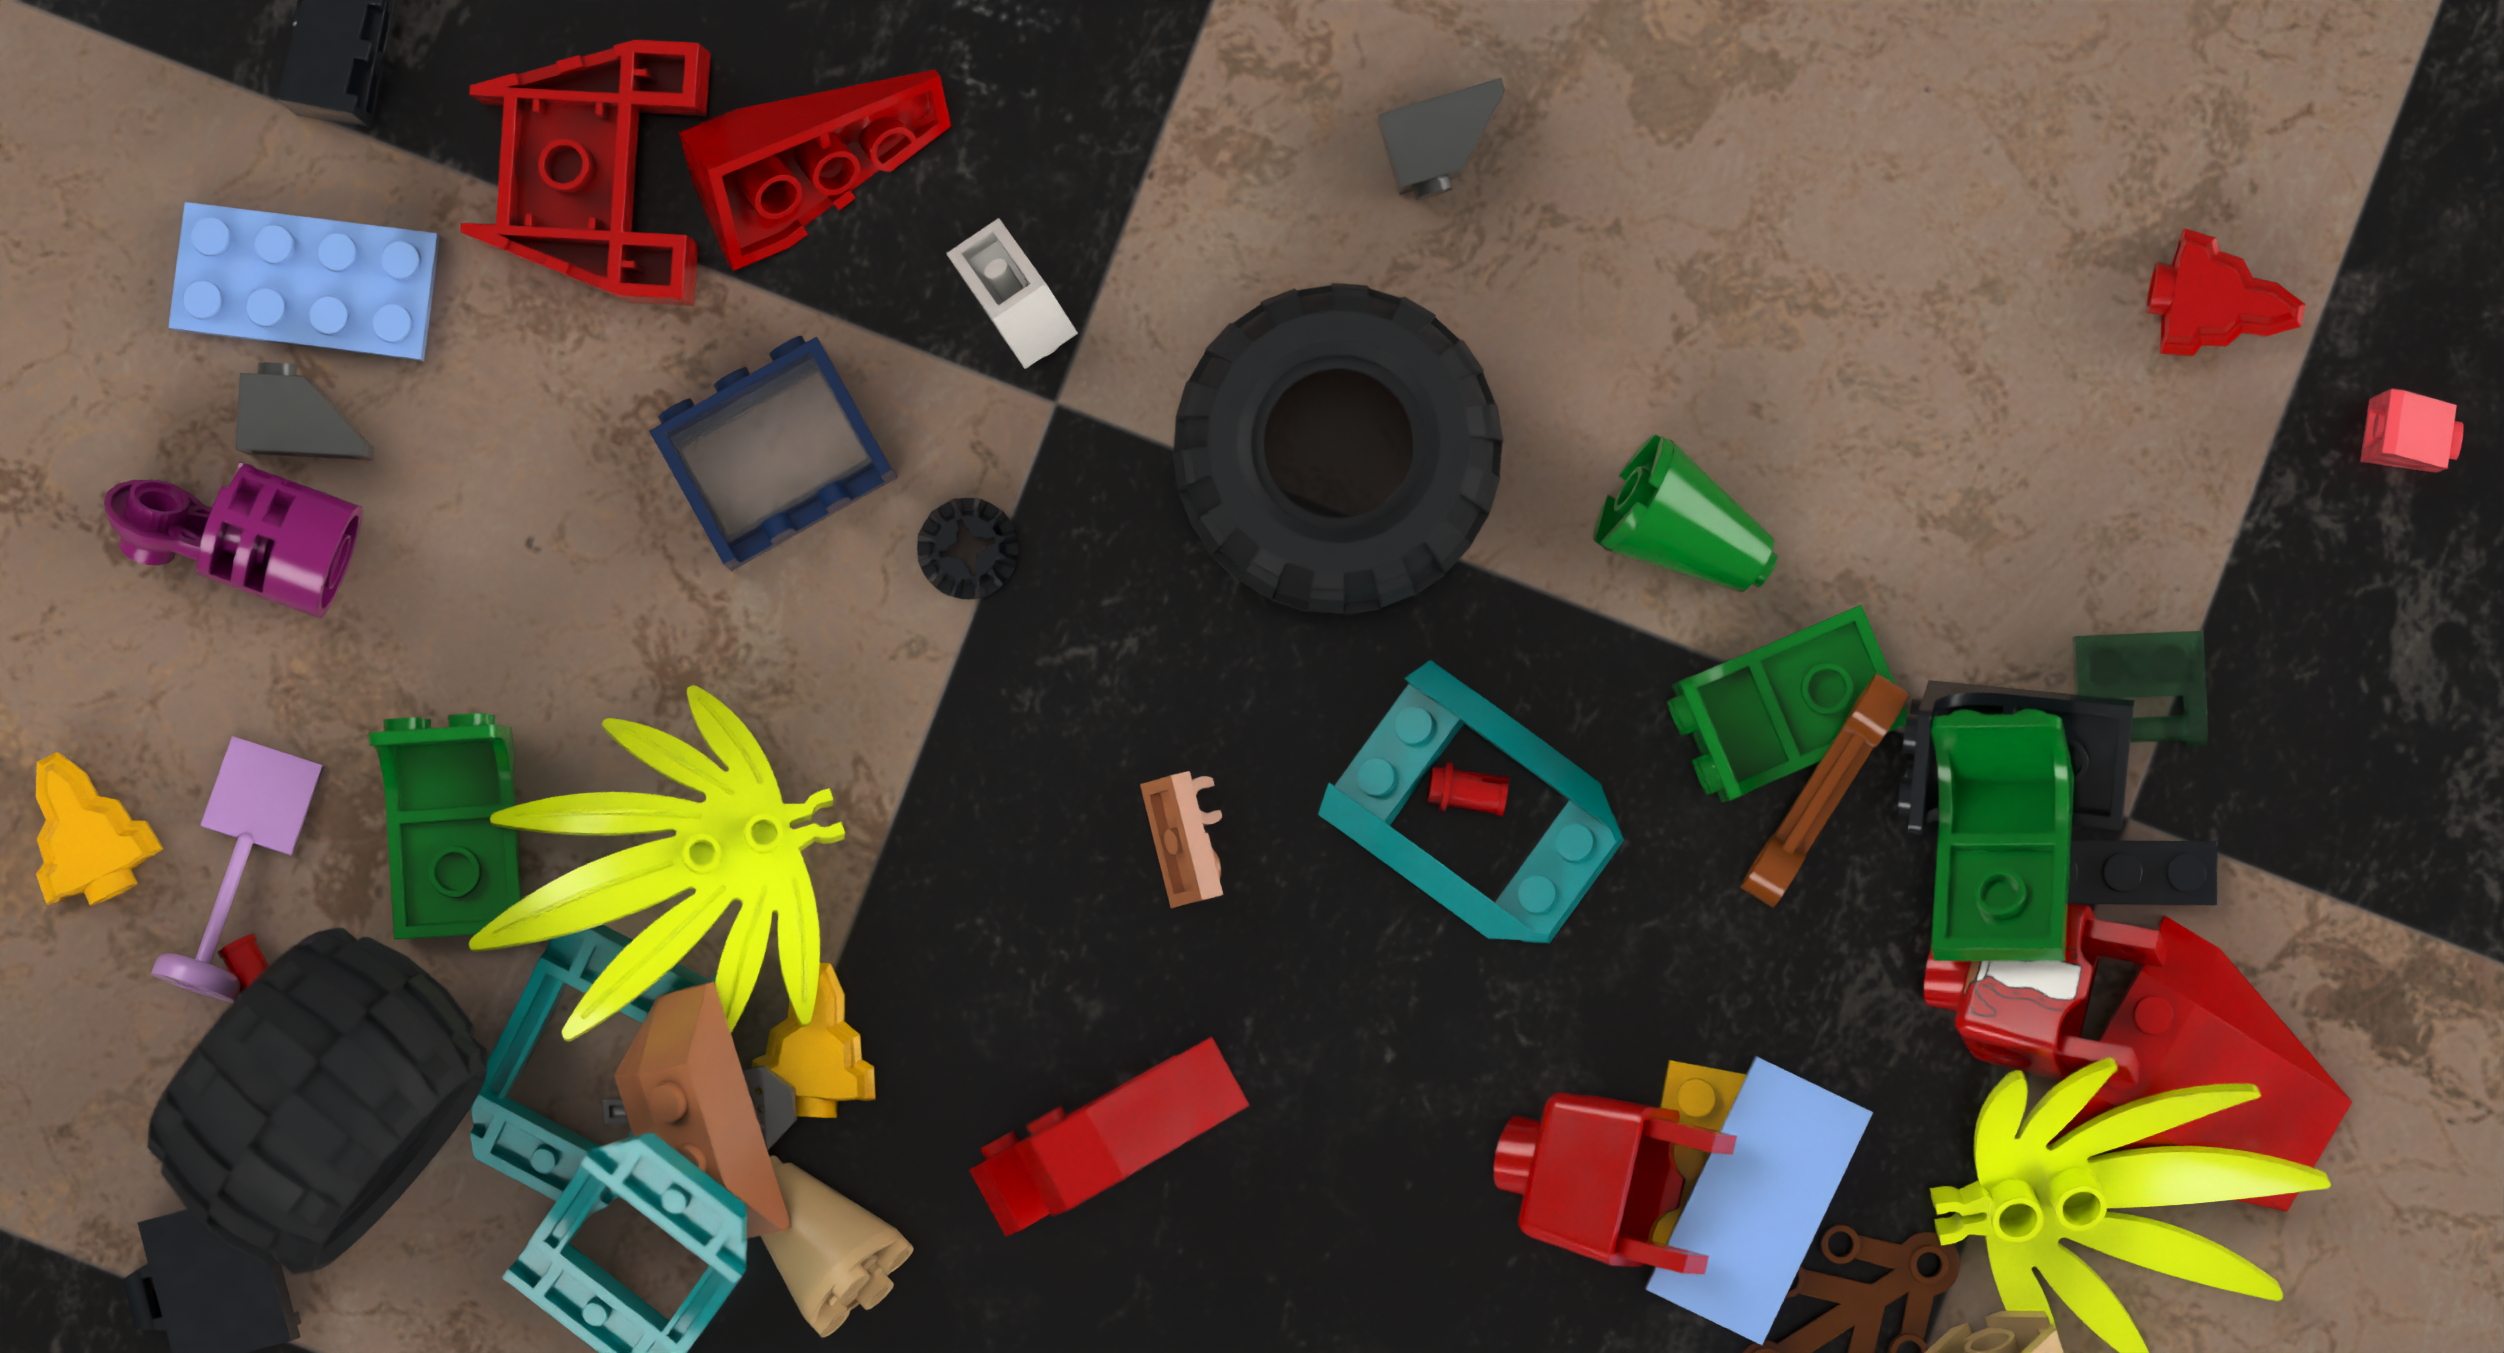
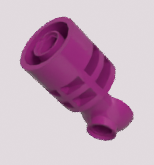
M243 462L238 463L237 472L229 487H221L212 508L202 504L193 494L174 484L152 479L131 480L119 483L107 491L104 500V509L109 522L115 532L121 537L119 542L121 552L128 558L146 565H163L171 562L177 553L197 560L196 571L198 575L320 619L329 610L345 577L359 535L363 514L362 506L259 470Z

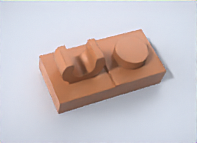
M1190 771L1140 784L1171 908L1223 895L1220 883V860L1211 847L1208 833H1205L1204 826L1221 820L1222 813L1221 810L1208 813L1201 811L1196 798L1199 790L1214 786L1213 778L1208 776L1192 779Z

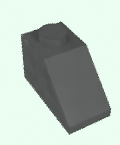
M1502 78L1378 115V125L1399 195L1414 191L1416 200H1422L1453 189L1450 180L1460 177L1503 98L1505 88Z
M262 362L258 363V374L240 373L236 450L245 454L373 460L372 445L314 381L305 376H296L297 365Z

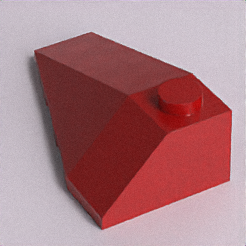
M934 69L735 109L681 131L679 135L694 189L731 269L735 271L792 247L808 235L804 229L806 225L833 205L840 211L855 199L851 191L879 170L893 171L951 127L941 78Z

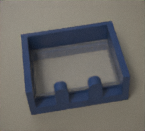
M798 336L781 344L769 353L772 359L771 363L751 374L747 367H744L726 375L713 385L717 392L716 394L694 405L692 399H686L669 407L658 416L661 425L649 431L722 563L731 571L898 478L824 346L817 337L805 342L803 336Z

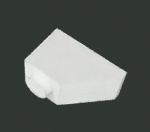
M999 218L946 253L1025 369L1042 357L1053 353L1060 345L1078 334L1047 284Z

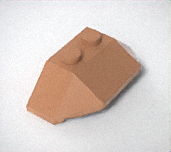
M715 982L703 983L659 995L614 1074L633 1137L640 1134L654 1133L746 1205L747 1212L746 1238L780 1232L790 1228L791 1224Z

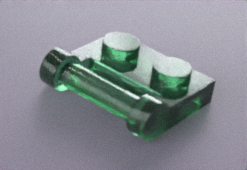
M2203 631L2072 637L2076 695L2117 699L2184 697L2183 715L2133 717L2130 743L2185 741L2186 747L2207 745L2208 719Z

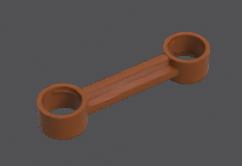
M1874 674L1783 821L1766 842L1740 886L1741 889L1770 907H1775L1800 869L1808 851L1870 754L1878 746L1897 718L1909 696V692L1880 674Z

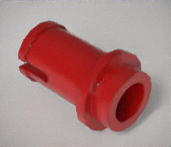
M1446 761L1444 767L1432 766L1427 792V804L1438 805V811L1444 813L1447 807L1492 813L1502 817L1506 806L1509 776L1453 769V762Z
M254 933L233 941L217 952L220 959H223L228 971L240 980V994L269 967Z

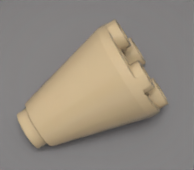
M771 1156V1164L791 1227L784 1231L761 1235V1238L803 1317L821 1337H827L844 1323L850 1311L857 1305L861 1304L868 1310L886 1297L894 1286L888 1275L909 1258L914 1248L895 1227L794 1164H783L777 1156Z

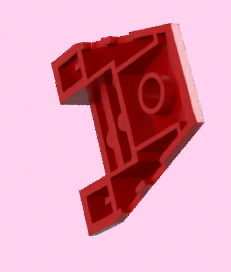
M2163 915L2155 930L2160 932L2168 949L2164 968L2140 963L2133 965L2131 971L2136 974L2096 1040L2133 1049L2141 1065L2137 1084L2108 1079L2077 1115L2048 1144H2053L2076 1127L2102 1113L2147 1096L2195 1086L2254 1084L2259 1089L2260 1098L2217 1111L2094 1156L2147 1147L2205 1146L2269 1155L2314 1168L2352 1101L2220 948ZM2299 1192L2236 1199V1201L2287 1212Z

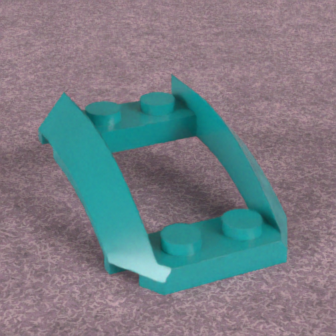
M1429 660L1404 678L1409 683L1335 786L1328 783L1318 815L1489 940L1508 939L1550 944L1624 842L1623 835L1611 811L1602 784L1509 715ZM1464 724L1569 800L1496 902L1490 900L1390 826Z
M605 925L549 940L488 1059L485 1083L470 1107L473 1129L470 1131L473 1158L555 1201L559 1199L580 1167L579 1164L590 1150L602 1146L508 1097L528 1063L567 985L586 993L607 966L633 941ZM677 963L649 989L621 1009L620 1012L643 1023L659 995L703 983L715 982L717 973L715 972L709 980ZM632 1131L628 1138L633 1137ZM609 1189L592 1214L608 1206L612 1200L620 1195Z
M654 1133L640 1134L590 1150L580 1162V1167L557 1202L502 1278L599 1353H687L746 1271V1205ZM609 1189H612L709 1264L707 1270L671 1320H668L571 1245V1242Z

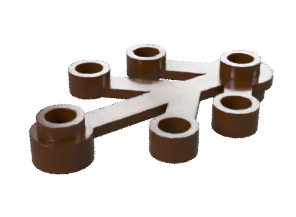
M1843 1224L1831 1225L1824 1230L1820 1238V1249L1827 1259L1834 1263L1844 1264L1856 1258L1894 1270L1875 1282L1868 1284L1803 1269L1800 1265L1797 1271V1282L1794 1287L1788 1290L1785 1298L1801 1294L1840 1304L1777 1343L1765 1339L1763 1345L1752 1341L1744 1347L1741 1353H1812L1852 1327L1853 1331L1848 1353H1875L1885 1306L1906 1293L1907 1299L1901 1333L1890 1342L1888 1353H1897L1899 1345L1905 1341L1916 1342L1920 1353H1924L1928 1350L1924 1338L1933 1298L1935 1295L1947 1291L1955 1283L1960 1271L1959 1254L1953 1244L1941 1246L1939 1237L1935 1232L1916 1233L1901 1245L1857 1235L1852 1228ZM1836 1232H1845L1851 1238V1249L1842 1256L1833 1255L1828 1248L1829 1238ZM1926 1252L1935 1253L1940 1261L1939 1270L1932 1276H1922L1917 1270V1260Z

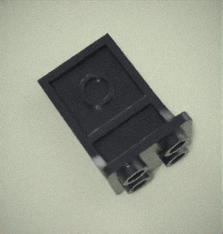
M1933 680L1928 681L1923 699L1912 698L1910 714H1907L1905 722L1903 753L1915 754L1914 761L1907 760L1905 777L1901 778L1898 800V815L1909 816L1908 834L1922 835L1926 824L1939 819L1938 769L1931 736V721L1934 717L1949 716L1951 713L1961 710L1975 711L1982 715H2014L2022 710H2039L2048 715H2055L2061 718L2074 773L2072 826L2122 831L2134 700Z

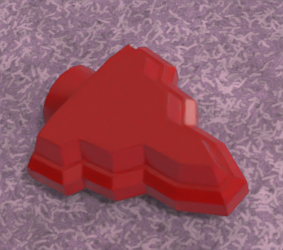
M2186 228L2182 229L2172 265L2156 262L2150 279L2146 302V313L2162 316L2160 354L2193 357L2201 346L2226 347L2241 333L2268 337L2302 326L2305 303L2279 283L2252 277L2244 259L2220 251L2215 237Z

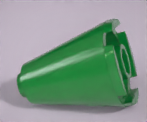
M1656 434L1646 440L1618 477L1624 479L1625 483L1620 489L1617 498L1615 499L1607 495L1595 523L1594 542L1603 546L1607 551L1738 592L1746 591L1751 585L1757 588L1762 586L1771 575L1777 562L1778 556L1772 552L1774 538L1673 440Z

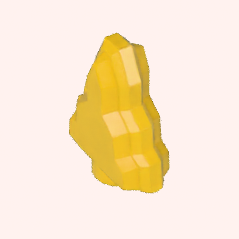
M60 752L53 753L37 761L36 799L46 821L37 837L44 863L36 872V876L46 904L57 903L66 897L84 892L89 905L94 906L135 887L138 882L131 869L163 850L162 844L148 822L132 820L120 800L99 796L88 774Z
M820 963L816 1001L810 1025L802 1027L799 1024L789 1000L788 1018L770 1030L766 1054L752 1061V1067L766 1065L795 1088L797 1116L837 1118L838 1101L876 1100L875 1069L873 1065L862 1059L861 1035L845 1022V994L831 963ZM760 1087L757 1089L760 1093L763 1092Z

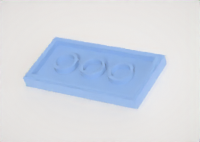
M1755 1056L1719 1131L1737 1136L1733 1155L1709 1152L1666 1242V1245L1708 1255L1705 1275L1682 1274L1654 1267L1645 1289L1763 1345L1873 1112Z

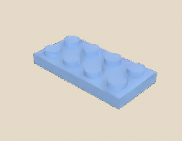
M185 202L168 328L175 331L424 361L440 235L431 232Z

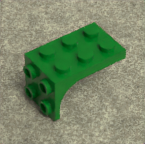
M1859 605L1725 663L1678 681L1671 685L1676 697L1668 700L1667 705L1680 735L1684 736L1692 732L1701 756L1693 759L1692 763L1705 794L1709 795L1717 792L1722 803L1731 801L1749 791L1821 761L1841 730L1852 707L1874 674L1878 673L1895 684L1863 607ZM1905 705L1888 732L1905 725L1908 714Z
M1961 710L1953 712L1949 716L1934 717L1931 721V736L1936 753L1939 783V831L1931 946L1934 961H2065L2074 773L2061 718L2055 715H2048L2039 710H2022L2014 715H1982L1975 711Z
M487 713L448 715V727L431 728V719H422V717L383 719L384 731L370 732L368 735L369 746H373L376 749L379 757L384 785L394 940L475 935L500 914L523 899L519 832L514 829L494 827L490 822V817L493 813L517 805L512 727L495 724V715H487Z

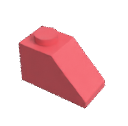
M2390 389L2370 398L2360 462L2434 473L2448 469L2449 459L2457 460L2463 439V423L2454 421L2457 405L2398 389Z

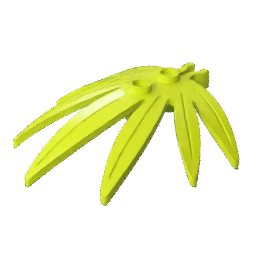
M692 685L687 688V700L692 717L704 741L719 761L728 769L727 772L723 771L694 747L658 729L615 718L604 719L602 729L627 752L648 767L684 787L703 794L706 797L704 802L698 803L680 798L646 793L592 792L540 799L493 813L490 817L491 825L494 827L539 833L615 836L674 831L676 835L600 858L539 888L500 914L474 935L469 941V949L472 952L515 947L573 934L637 913L689 889L696 891L695 894L673 907L647 927L607 966L586 992L563 1027L562 1037L566 1042L573 1041L601 1024L655 984L701 940L734 900H739L742 903V908L727 938L715 980V986L730 1033H732L741 1017L757 981L768 943L771 919L774 912L778 914V951L786 991L799 1024L802 1027H808L811 1023L819 979L820 933L814 892L800 852L814 842L831 844L844 840L845 831L842 822L835 823L829 827H822L813 823L798 829H792V826L812 820V816L817 810L833 806V796L830 788L816 792L803 804H783L774 773L754 736L727 706L698 686Z
M2106 1058L2090 1064L2058 1083L2035 1105L2024 1120L2019 1131L2018 1128L2026 1107L2027 1084L2022 1071H2013L2003 1078L1991 1091L1978 1116L1974 1134V1161L1978 1181L1961 1189L1952 1186L1930 1188L1931 1199L1937 1215L1956 1212L1948 1218L1934 1219L1941 1246L1959 1242L1969 1234L1985 1236L1990 1267L2006 1311H2045L2050 1324H2053L2056 1329L2044 1291L2032 1270V1267L2035 1266L2063 1302L2092 1331L2119 1353H2150L2137 1327L2116 1295L2090 1266L2072 1251L2058 1243L2061 1238H2068L2118 1259L2181 1279L2273 1301H2281L2283 1299V1292L2274 1278L2224 1246L2165 1222L2136 1215L2108 1212L2107 1208L2194 1204L2327 1189L2331 1186V1183L2325 1172L2269 1155L2205 1146L2147 1147L2094 1156L2217 1111L2260 1098L2261 1094L2256 1085H2204L2147 1096L2102 1113L2076 1127L2053 1144L2047 1145L2118 1069L2113 1058Z

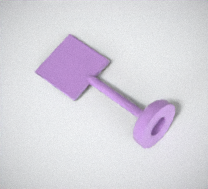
M234 736L231 737L200 826L237 838L235 848L196 958L174 953H163L155 961L151 975L170 984L215 999L232 1003L237 999L241 987L238 977L210 963L252 844L292 856L323 765Z

